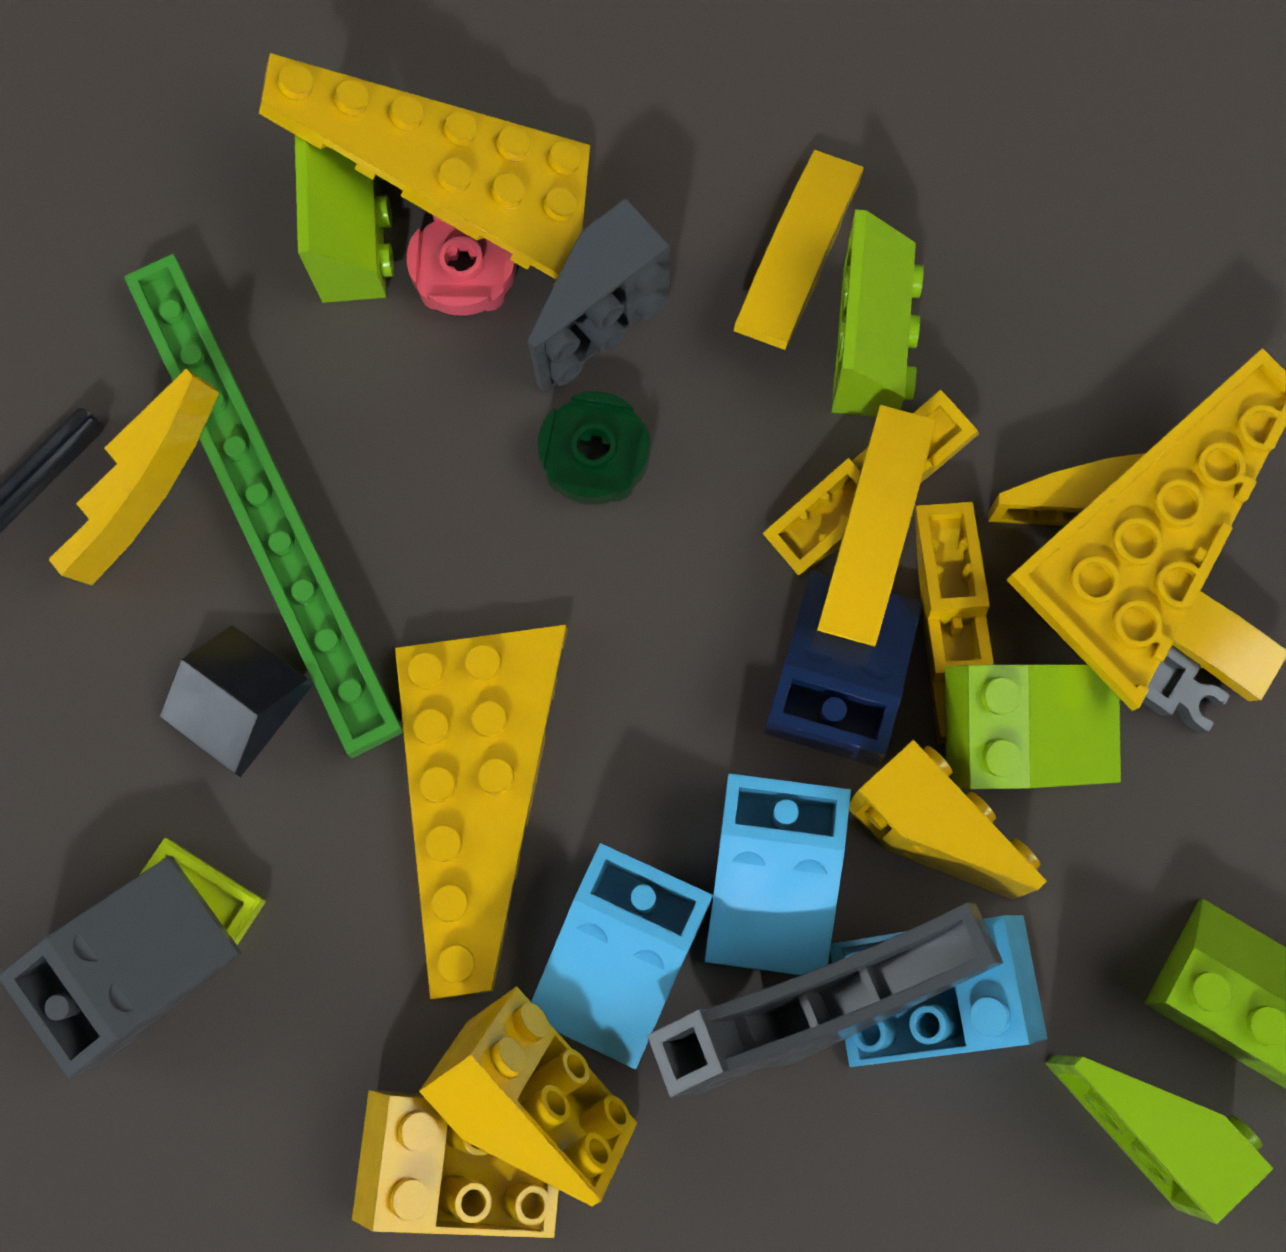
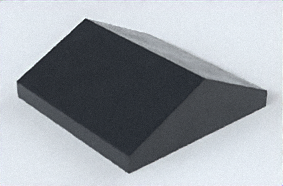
M232 625L181 659L160 717L241 778L314 683Z

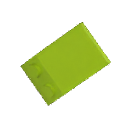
M1088 665L945 666L946 761L953 771L949 778L958 787L966 789H1020L1121 782L1120 698Z
M1052 1055L1045 1062L1057 1078L1178 1211L1218 1224L1273 1170V1167L1258 1152L1263 1147L1261 1140L1243 1121L1233 1115L1228 1119L1220 1113L1082 1056Z

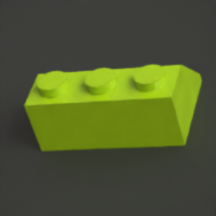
M295 135L298 254L322 303L387 298L386 277L394 276V257L391 244H384V228L392 227L390 199L388 194L382 195V180L384 179L376 175L374 180L356 171V163L329 147L320 150Z
M855 209L844 259L831 413L876 417L880 405L900 410L904 400H913L917 368L915 366H907L908 348L916 349L918 344L920 315H911L912 298H920L924 265L914 264L916 242L867 210Z
M1199 899L1144 1004L1286 1089V947L1205 899Z

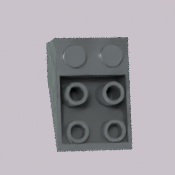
M627 198L623 199L581 231L527 339L537 386L543 393L556 384L562 386L569 383L582 370L584 362L599 351L606 353L612 350L622 341L627 329L640 319H652L663 310L670 297V245Z
M170 856L44 938L0 974V982L69 1079L103 1066L234 960L242 951L173 856Z

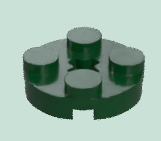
M598 391L580 393L571 397L572 402L564 404L559 410H556L555 407L546 416L538 435V455L549 485L568 499L583 504H605L610 501L616 502L627 499L632 494L634 487L645 475L650 460L649 432L645 423L634 412L633 407L619 396ZM592 436L601 437L603 447L609 449L606 455H600L597 460L587 459L586 453L579 451L580 444H590Z

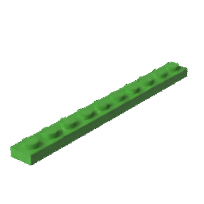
M171 254L123 276L172 381L185 369H188L213 385L219 392L199 439L347 755L354 758L402 734L403 728L179 261L174 254Z

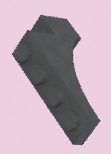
M967 902L922 925L847 958L707 1009H698L647 1036L670 1098L706 1094L756 1069L790 1066L1004 962L977 905Z

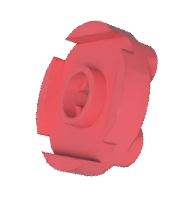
M433 216L434 222L427 225L422 232L420 227L418 228L408 245L407 268L411 281L425 306L457 316L473 315L484 310L492 311L501 307L505 302L506 293L514 283L517 272V264L510 260L511 253L485 238L477 241ZM459 252H468L470 260L475 261L472 267H468L464 271H456L455 267L448 266L449 261L458 259Z

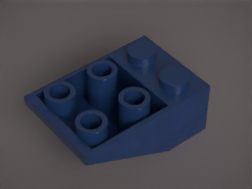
M811 570L764 734L877 767L885 757L923 601L891 592L876 646L863 644L817 631L832 575Z

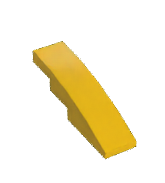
M814 149L757 270L735 322L734 332L786 350L819 282L823 265L839 234L848 206L860 184L864 170L863 166Z
M185 369L104 447L117 464L76 503L89 520L48 559L61 576L93 585L134 541L168 495L196 447L219 395V392L213 385L190 370Z
M941 389L913 413L937 420L921 483L979 435L975 426ZM867 448L852 461L850 458L846 459L763 532V535L798 576L801 577L840 548Z
M883 405L879 406L817 631L876 646L924 472L936 419Z
M1146 453L1111 457L1052 472L1001 492L988 511V522L1066 526Z
M973 502L915 506L914 510L921 601H923L921 606L937 744H946L945 666L994 665L986 618L990 603Z
M1201 591L1193 606L1187 610L1172 639L1174 641L1172 644L1174 648L1199 664L1200 668L1207 670L1247 701L1262 700L1286 659L1285 648Z

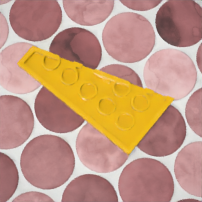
M269 54L259 108L260 115L320 150L326 147L333 149L355 162L356 171L374 180L376 175L403 190L401 197L477 241L485 238L512 254L510 257L511 261L526 270L532 265L557 281L583 230L590 153L589 144L276 54Z
M1263 348L1007 579L1009 584L1132 711L1140 708L1149 690L1147 688L1159 664L1165 660L1174 642L1172 639L1187 610L1193 606L1233 529L1231 526L1242 504L1248 500L1257 482L1255 480L1269 452L1275 448L1286 427V371Z
M567 625L395 648L431 1000L493 992L508 922L507 915L521 859L520 852L537 782L551 702L554 699L558 680L557 673L562 649L565 646L568 631Z

